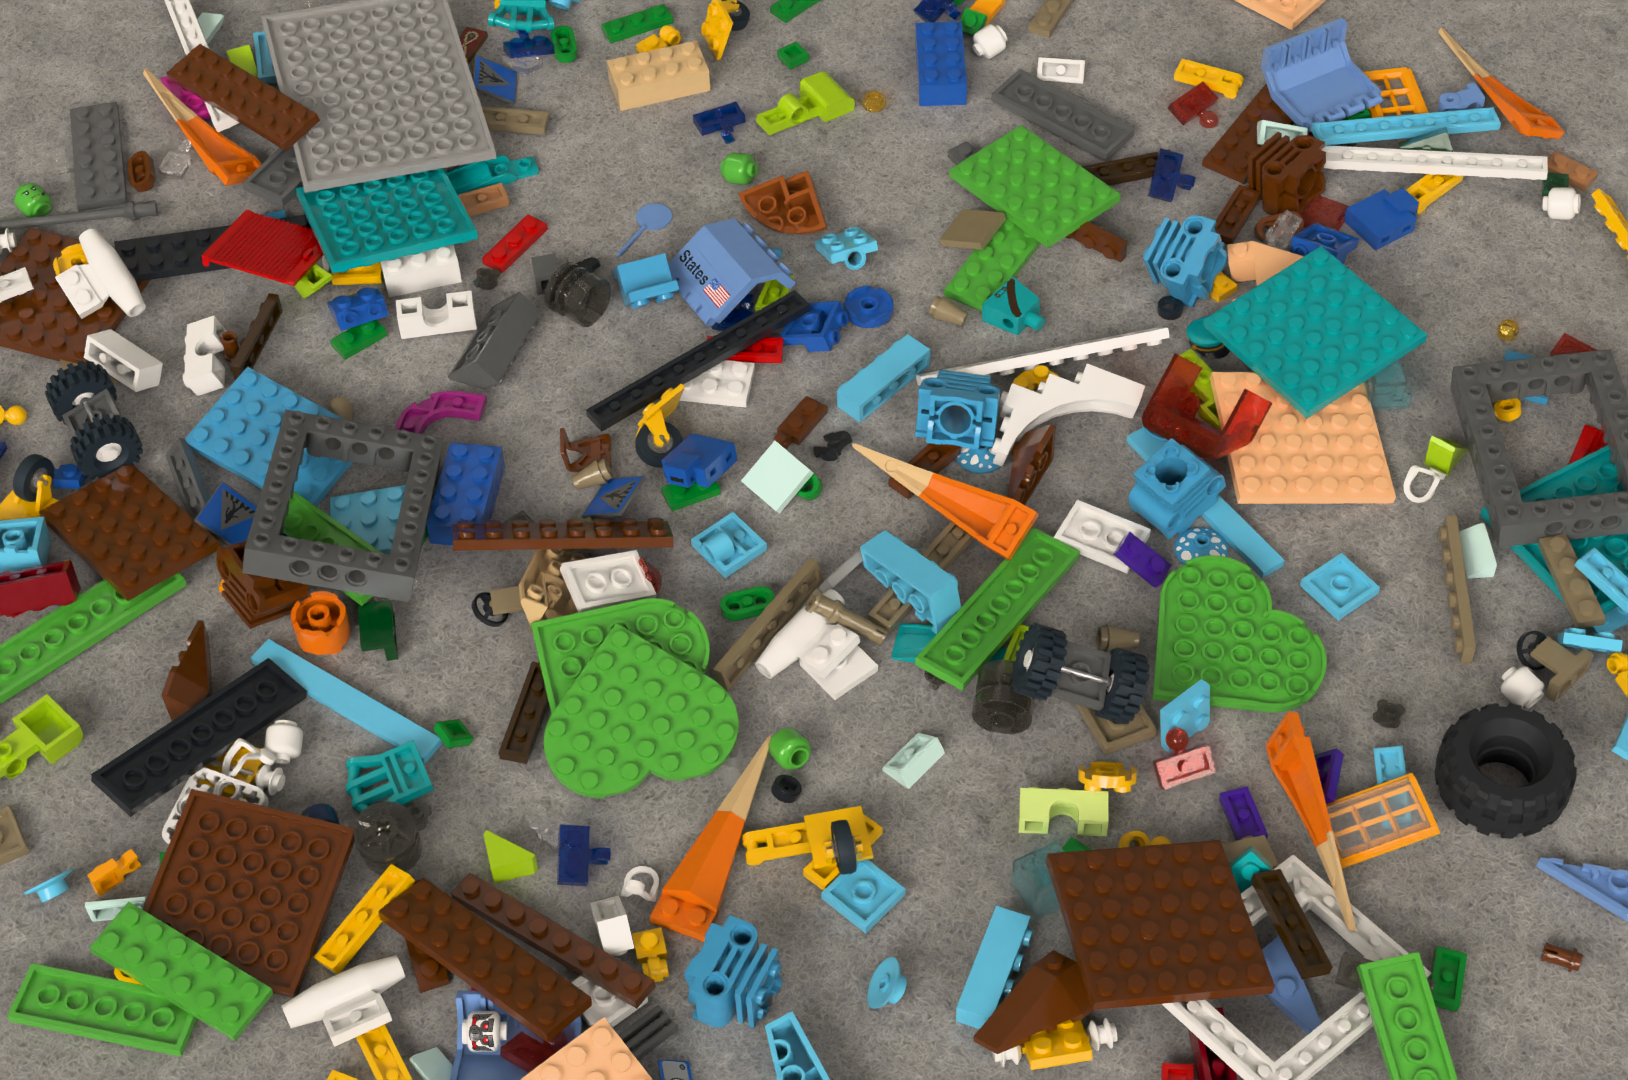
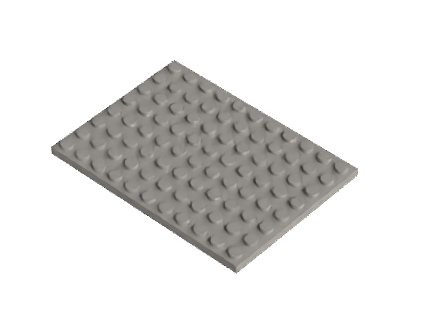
M357 0L261 16L279 91L317 113L320 119L314 127L293 145L304 192L496 159L495 147L447 0Z

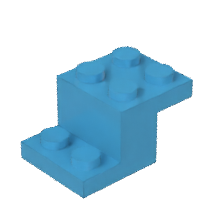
M665 253L617 265L611 270L613 279L618 281L625 307L631 305L632 309L641 308L650 304L649 300L655 299L656 303L664 302L673 298V294L679 290L677 280H672Z

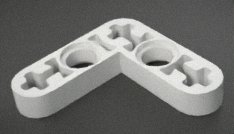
M202 768L187 780L163 827L162 837L169 845L172 833L175 831L191 789L222 796L224 787L234 785L236 791L230 798L248 802L242 798L244 793L246 797L252 799L257 797L259 799L257 805L268 807V797L257 786L208 768ZM207 778L215 785L214 789L206 784L200 786L198 784L199 780Z

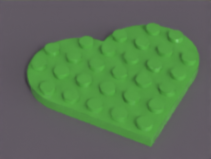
M1224 556L1196 557L1186 561L1185 565L1179 567L1176 571L1173 570L1166 578L1161 590L1152 700L1171 702L1202 679L1210 685V706L1270 713L1293 710L1307 703L1319 690L1326 672V652L1317 634L1314 635L1304 625L1305 622L1290 613L1272 609L1271 595L1263 580L1260 581L1251 572L1249 566Z
M660 598L640 599L531 623L551 715L616 623L705 674L709 664L710 648L703 624L691 611L688 612L684 608L675 605L673 601Z
M616 623L550 716L544 733L545 756L555 778L570 791L597 799H604L605 796L620 793L623 795L639 786L650 773L670 781H685V779L699 776L705 777L716 771L726 762L735 747L739 727L738 714L732 698L718 682Z

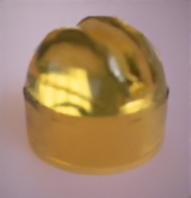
M1509 319L1502 321L1498 326L1497 336L1504 341L1515 340L1519 332L1517 323Z

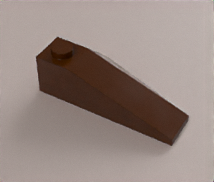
M1047 425L1026 432L1021 441L1015 442L1011 452L1013 462L1007 494L1008 498L1026 505L1053 461L1056 426Z
M198 620L187 639V651L181 650L178 655L180 664L179 666H172L162 692L171 721L213 695L209 635L203 620Z
M1055 950L1048 953L1030 968L973 1036L974 1042L995 1054H1000L1030 1041V1036L1043 1030L1050 1033L1057 1030V1025L1062 1022L1071 1020L1074 1023L1086 1017L1093 1010L1078 963Z

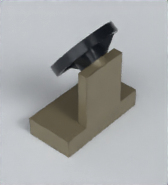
M519 586L490 590V593H479L472 601V610L475 616L488 626H501L507 620L508 613L523 611L520 602ZM479 598L484 602V616L477 607V599ZM503 614L502 621L496 622L487 619L489 616ZM529 624L530 633H532V628Z
M1539 631L1526 632L1521 635L1517 642V655L1523 666L1529 667L1531 670H1540L1547 667L1556 674L1549 681L1545 694L1553 702L1559 699L1589 671L1594 656L1586 648L1578 655H1574L1552 638L1546 637V635ZM1528 635H1537L1536 641L1530 643L1528 649H1522L1523 642ZM1528 653L1531 658L1537 660L1542 665L1539 667L1532 666L1526 661L1523 654Z

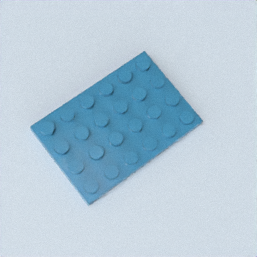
M247 367L188 434L185 440L191 446L192 451L262 489L285 409L341 420L345 419ZM304 448L302 465H299L298 480L295 482L294 491L317 507L353 462L347 461L346 463L339 459L323 456L321 458L314 457L308 454L306 448Z

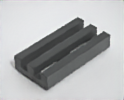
M657 1005L620 1033L619 1037L626 1043L629 1050H632L664 1024L667 1026L633 1052V1055L639 1061L677 1032L678 1025L674 1021L672 1022L670 1016L667 1013L664 1014L662 1008Z

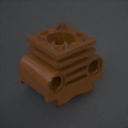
M1277 132L1270 139H1267L1255 152L1250 154L1247 161L1249 188L1261 192L1260 201L1262 200L1264 212L1275 215L1287 211H1295L1300 214L1311 200L1319 197L1326 191V180L1324 173L1321 171L1326 163V152L1321 150L1325 147L1324 141L1308 135H1300L1290 141L1289 136L1285 135L1282 138V133Z
M247 540L226 546L225 548L223 545L218 546L217 568L220 576L225 581L222 583L224 589L222 596L249 629L291 614L295 603L307 597L308 584L242 573Z

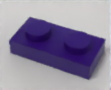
M1131 532L1124 535L1113 554L1155 588L1162 583L1172 566Z
M1337 748L1314 755L1326 804L1335 802L1344 754Z
M1248 786L1221 792L1219 801L1236 841L1246 836L1257 837L1265 835L1267 839L1268 833Z

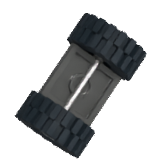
M78 361L76 366L70 363L67 364L68 368L66 370L58 369V375H52L50 377L51 383L46 384L47 391H45V395L57 420L60 422L63 420V423L68 427L72 436L70 449L84 476L88 475L89 479L94 480L96 476L100 479L122 466L133 464V462L138 463L141 459L139 454H143L142 442L133 424L122 416L115 402L117 401V392L106 369H103L100 364L95 366L92 361H88L87 365H85L84 361Z
M1037 623L1029 626L1028 631L1026 630L1024 633V639H1021L1019 643V650L1016 651V661L1013 662L1012 668L1014 672L1011 674V679H1013L1011 685L1014 692L1042 701L1047 700L1048 696L1088 707L1095 711L1096 716L1124 725L1129 724L1135 718V713L1138 714L1140 710V703L1143 704L1144 692H1147L1148 688L1146 685L1150 676L1147 673L1150 669V665L1147 664L1148 658L1118 647L1115 650L1112 649L1110 654L1068 642L1065 639L1066 634L1064 631Z

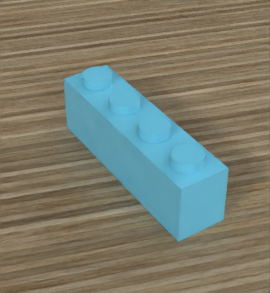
M909 334L901 340H897L891 348L878 355L867 367L860 369L847 383L841 384L837 390V407L860 423L915 379L917 374H921L930 366V349Z
M999 906L995 907L958 1002L956 1022L980 1029L1003 1002L1004 997H1007L1013 990L1015 980H1012L1014 971L1020 972L1024 961V955L1021 952L1024 946H1030L1034 930L1030 929V916Z

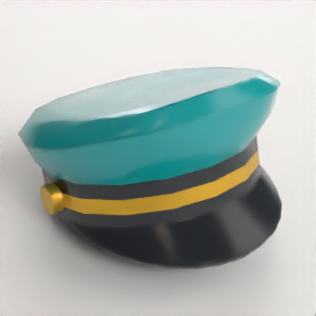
M1207 317L1192 321L1187 326L1186 334L1193 350L1210 359H1221L1229 354L1230 350L1203 327L1204 319Z

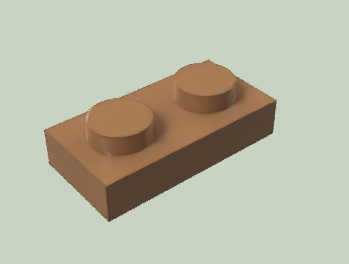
M1556 151L1547 160V174L1583 192L1597 179V171Z
M502 183L458 195L469 217L510 205Z

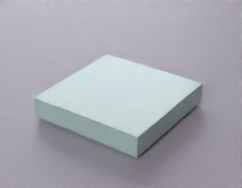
M774 441L741 482L780 514L813 475V472L779 443Z

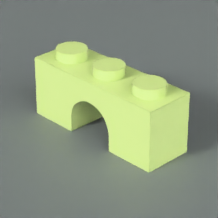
M1039 787L1020 788L1019 833L1048 834L1049 821L1054 816L1068 815L1077 824V835L1107 836L1109 822L1108 791L1093 792L1070 790L1068 788L1041 789Z

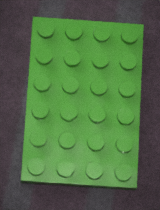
M1022 125L949 169L950 178L997 212H1004L1008 220L1047 248L1079 229L1085 222L1091 221L1120 202V193Z

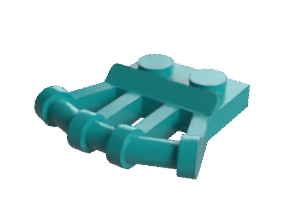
M500 0V6L495 12H491L488 17V25L493 27L496 25L510 29V32L526 30V33H532V31L540 29L554 30L555 27L553 17L549 16L546 10L547 0ZM506 13L511 14L510 20L503 18ZM517 14L527 15L526 21L517 20ZM533 15H539L541 20L533 21Z
M414 740L379 755L351 757L346 760L348 783L345 785L347 794L352 796L351 805L354 811L360 812L367 819V824L373 829L379 828L384 823L385 818L398 806L409 805V801L434 791ZM381 767L360 777V771L363 768ZM387 778L389 779V783L363 794L364 788ZM392 795L377 810H373L370 807V804Z

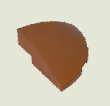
M808 170L787 179L782 175L738 193L743 205L751 216L764 224L765 227L774 231L800 235L827 229L819 196Z

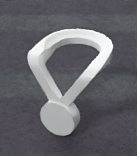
M1417 465L1412 466L1403 485L1406 497L1416 503L1428 501L1434 495L1440 479L1444 480L1446 474L1432 467L1426 469ZM1419 471L1432 475L1434 478L1428 493L1423 497L1414 496L1410 487L1411 482Z
M237 739L224 758L222 774L233 778L248 759H259L267 765H273L276 761V756L267 749L262 748L258 750L246 740ZM241 746L252 752L243 755L235 768L230 771L231 760Z
M638 866L631 869L624 879L620 896L629 897L632 894H636L647 901L655 902L660 886L657 873L647 866ZM638 873H647L653 878L654 882L649 894L644 891L645 885L642 882L631 880L633 876Z

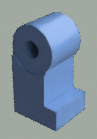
M1475 82L1466 84L1465 90L1442 94L1439 98L1437 112L1483 108L1485 96Z

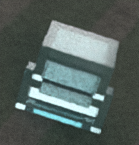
M1399 359L1364 382L1373 412L1409 408L1411 393H1405L1406 380L1403 374V366Z
M1057 841L1013 860L1011 885L1034 921L1061 910L1046 864L1048 853L1063 852Z

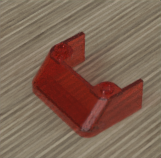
M1175 353L1142 414L1143 426L1167 440L1172 438L1180 445H1185L1197 456L1207 461H1215L1249 445L1267 415L1272 402L1244 389L1223 430L1220 431L1195 418L1200 407V399L1197 394L1191 392L1202 367Z

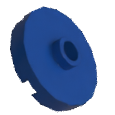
M862 286L855 288L847 294L844 310L848 314V321L853 325L861 328H875L882 326L892 317L893 299L882 288L871 289V286Z

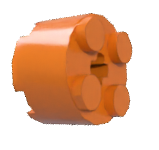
M327 591L310 593L311 597L304 599L301 603L298 600L291 610V622L296 639L304 652L315 655L337 654L342 651L343 646L351 636V624L346 606L334 593Z

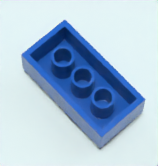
M962 21L915 23L919 106L966 105L967 80Z
M450 442L426 524L431 544L453 546L451 524H457L458 521L469 520L473 521L474 524H485V521L491 520L505 469L502 447Z

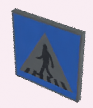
M475 54L472 79L476 90L514 105L516 101L517 71Z
M643 475L608 480V483L601 486L583 513L582 518L622 516L646 480V477Z
M221 481L194 519V522L229 546L248 539L257 505Z

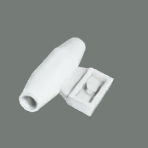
M96 229L84 231L79 236V241L89 264L75 265L55 277L80 318L83 319L102 308L109 296L129 317L141 314L145 310L146 305L135 279L117 251Z
M829 589L822 594L834 601L838 599L845 605L842 596L833 589ZM804 606L772 638L756 661L755 666L761 674L771 679L800 659L804 668L825 679L860 643L859 636L840 624L831 625L825 621L824 617L815 612H807L805 610L806 606Z
M396 955L363 963L312 985L283 1004L282 1009L290 1028L323 1020L335 1047L392 1021L381 993L404 979L405 974Z

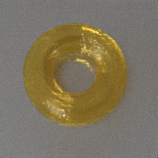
M870 91L865 94L862 106L866 111L879 112L885 108L886 100L882 93Z

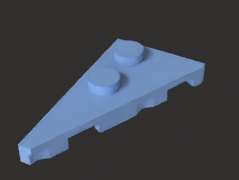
M1540 858L1536 866L1537 868L1628 922L1627 870H1612L1608 867L1583 863L1582 867L1563 864V859Z
M1278 935L1262 949L1275 985L1272 994L1263 995L1309 1034L1322 1023L1304 981L1301 979Z

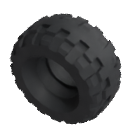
M1498 703L1487 704L1481 707L1480 711L1475 708L1463 714L1456 724H1451L1446 731L1437 754L1434 774L1436 785H1439L1440 797L1448 810H1455V816L1460 822L1466 826L1468 824L1475 826L1477 832L1487 836L1490 833L1500 834V838L1513 839L1520 833L1526 837L1540 832L1543 827L1545 828L1548 824L1552 825L1560 817L1569 802L1575 785L1577 767H1574L1575 755L1569 741L1563 740L1562 730L1555 723H1548L1543 714L1535 710L1529 712L1521 709V705L1509 703L1507 707H1502ZM1491 762L1508 764L1519 770L1526 777L1528 784L1520 787L1498 784L1488 779L1481 772L1479 766Z

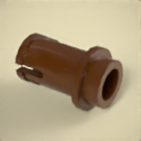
M227 331L222 334L223 337L220 336V340L224 348L223 357L231 362V359L237 355L240 346L238 345L236 333Z
M1548 942L1545 943L1541 961L1568 968V972L1579 970L1583 954L1577 952L1576 948L1570 950L1549 944Z

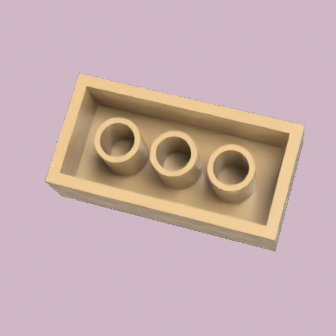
M697 41L607 60L609 83L620 111L710 91L709 69Z

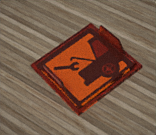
M1319 196L1311 200L1300 213L1304 221L1303 227L1307 228L1313 223H1317L1339 231L1345 222L1346 208L1349 206Z

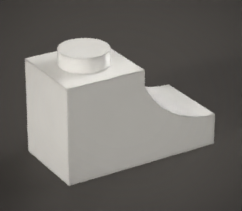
M615 896L590 903L602 950L612 956H620L627 953L629 949H633L634 945L627 914L620 897Z

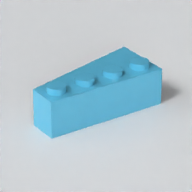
M44 517L0 521V573L47 564L51 539Z
M884 530L860 546L864 567L886 588L892 586L897 598L903 604L909 602L916 610L915 615L922 622L926 619L933 624L932 631L935 634L961 608L956 577L952 573H947L938 567L934 561L922 556L917 549L903 543L899 537L893 536Z
M793 1011L765 1025L777 1080H830Z

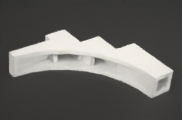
M1086 364L1083 373L1078 371L1074 382L1049 374L1046 383L1040 382L1037 392L1012 383L1009 392L1003 391L999 401V406L1003 407L999 417L1004 418L999 431L1004 432L1002 439L996 438L991 452L996 454L993 464L1003 467L1016 441H1019L1026 432L1031 431L1037 425L1054 417L1075 412L1094 411L1133 418L1139 406L1145 385L1090 364Z

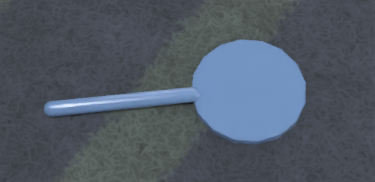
M658 203L648 204L640 208L636 214V221L641 227L620 249L617 256L621 257L645 229L659 230L666 227L672 220L670 209Z

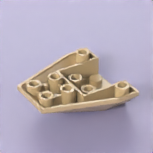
M536 549L519 583L520 602L530 626L533 622L578 613L560 572V567L565 562L588 558L582 554L571 553L563 549Z

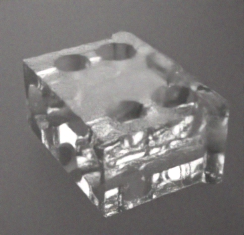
M1288 210L1279 214L1273 226L1266 232L1263 244L1285 251L1303 219Z

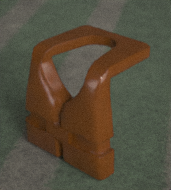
M560 428V453L568 471L580 472L596 459L599 461L605 459L610 468L612 467L611 437L609 434L570 442L565 428ZM566 449L583 455L577 461L570 464Z

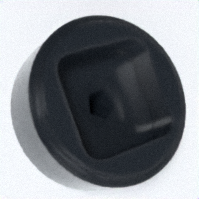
M1165 296L1158 301L1157 312L1161 318L1175 320L1182 315L1183 302L1173 296Z
M790 775L777 776L771 786V792L774 797L784 803L795 802L802 791L799 781Z

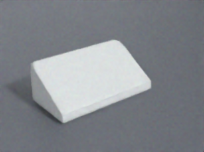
M1038 57L1037 78L1050 82L1083 84L1085 60Z

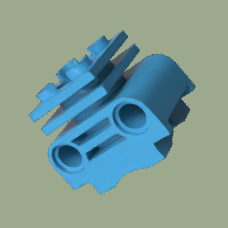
M1193 215L1188 217L1180 226L1179 221L1174 220L1171 223L1170 219L1165 217L1162 224L1156 228L1155 238L1151 245L1146 248L1143 260L1153 283L1159 284L1161 281L1162 286L1167 287L1170 296L1181 300L1183 305L1193 308L1198 298L1208 300L1213 290L1216 276L1224 269L1228 261L1227 252L1223 249L1225 243L1221 242L1220 234L1216 233L1214 228L1216 220Z
M939 370L937 378L922 380L918 393L915 437L927 438L926 443L956 445L979 450L980 445L994 446L1000 389L991 385V376ZM952 405L961 406L967 411L958 410L957 407H953Z
M1171 438L1133 473L1137 484L1129 493L1128 501L1131 510L1138 512L1170 540L1175 534L1180 535L1185 532L1202 513L1212 507L1218 501L1217 495L1226 487L1222 474L1185 445H1180Z
M729 915L723 927L714 923L710 925L705 934V941L701 951L691 960L685 971V980L690 987L687 994L688 1002L696 1004V1010L692 1015V1019L717 1028L729 1024L736 1011L737 1021L743 1024L748 1016V1025L752 1028H755L759 1019H765L770 1007L767 1005L772 994L777 995L782 986L783 978L780 977L782 963L779 962V950L773 947L768 955L767 944L761 943L759 947L757 929L751 923Z

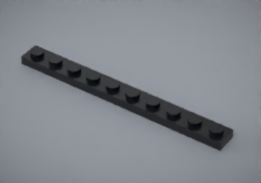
M795 290L586 409L587 417L601 432L658 400L669 388L675 389L681 383L689 382L810 312V304Z

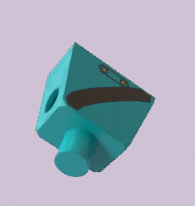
M1013 277L982 304V321L1015 335H1019L1027 326L1040 331L1046 319L1039 315V297Z

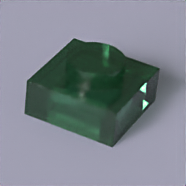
M1548 172L1547 179L1542 180V196H1548L1549 191L1554 187L1569 188L1568 174Z

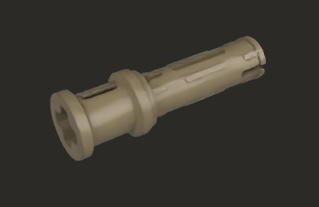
M815 589L806 603L805 610L807 612H815L821 615L830 624L835 622L875 642L877 645H880L886 637L883 633L887 634V629L844 608V604L840 600L834 601L822 595V591L819 589Z

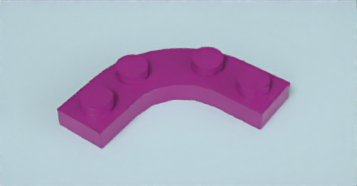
M442 391L430 394L429 399L418 404L414 402L408 406L399 417L394 429L423 434L428 425L445 417L480 421L487 404V397L482 394L462 391Z

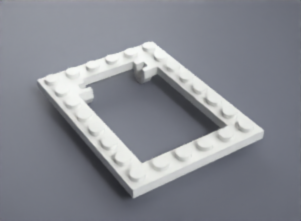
M1292 855L1273 869H1281L1304 913L1309 909L1313 911L1364 956L1357 966L1409 954L1351 903L1356 931L1348 930L1333 888L1295 855ZM1253 885L1241 893L1252 926H1254L1268 914ZM1356 966L1352 976L1361 983ZM1424 967L1427 980H1429L1432 973ZM1362 990L1278 1060L1273 1062L1206 1000L1162 1004L1244 1080H1309L1374 1026L1365 994Z

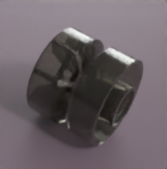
M991 661L984 664L978 671L972 717L977 725L987 731L1016 734L1028 729L1032 723L1033 701L1035 698L1014 692L1011 685L1013 681L1011 674L1014 672L1012 667L1015 661Z

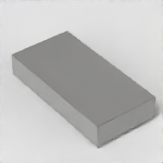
M861 550L856 551L819 587L822 593L836 588L863 563Z

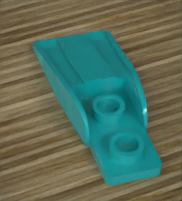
M496 155V159L469 163L446 172V175L457 195L499 183H502L504 186L518 179L539 174V169L533 156L510 161L505 155Z
M900 624L891 658L893 660L915 663L917 655L936 636L932 631L933 625ZM1001 647L982 669L1000 672L1006 648Z

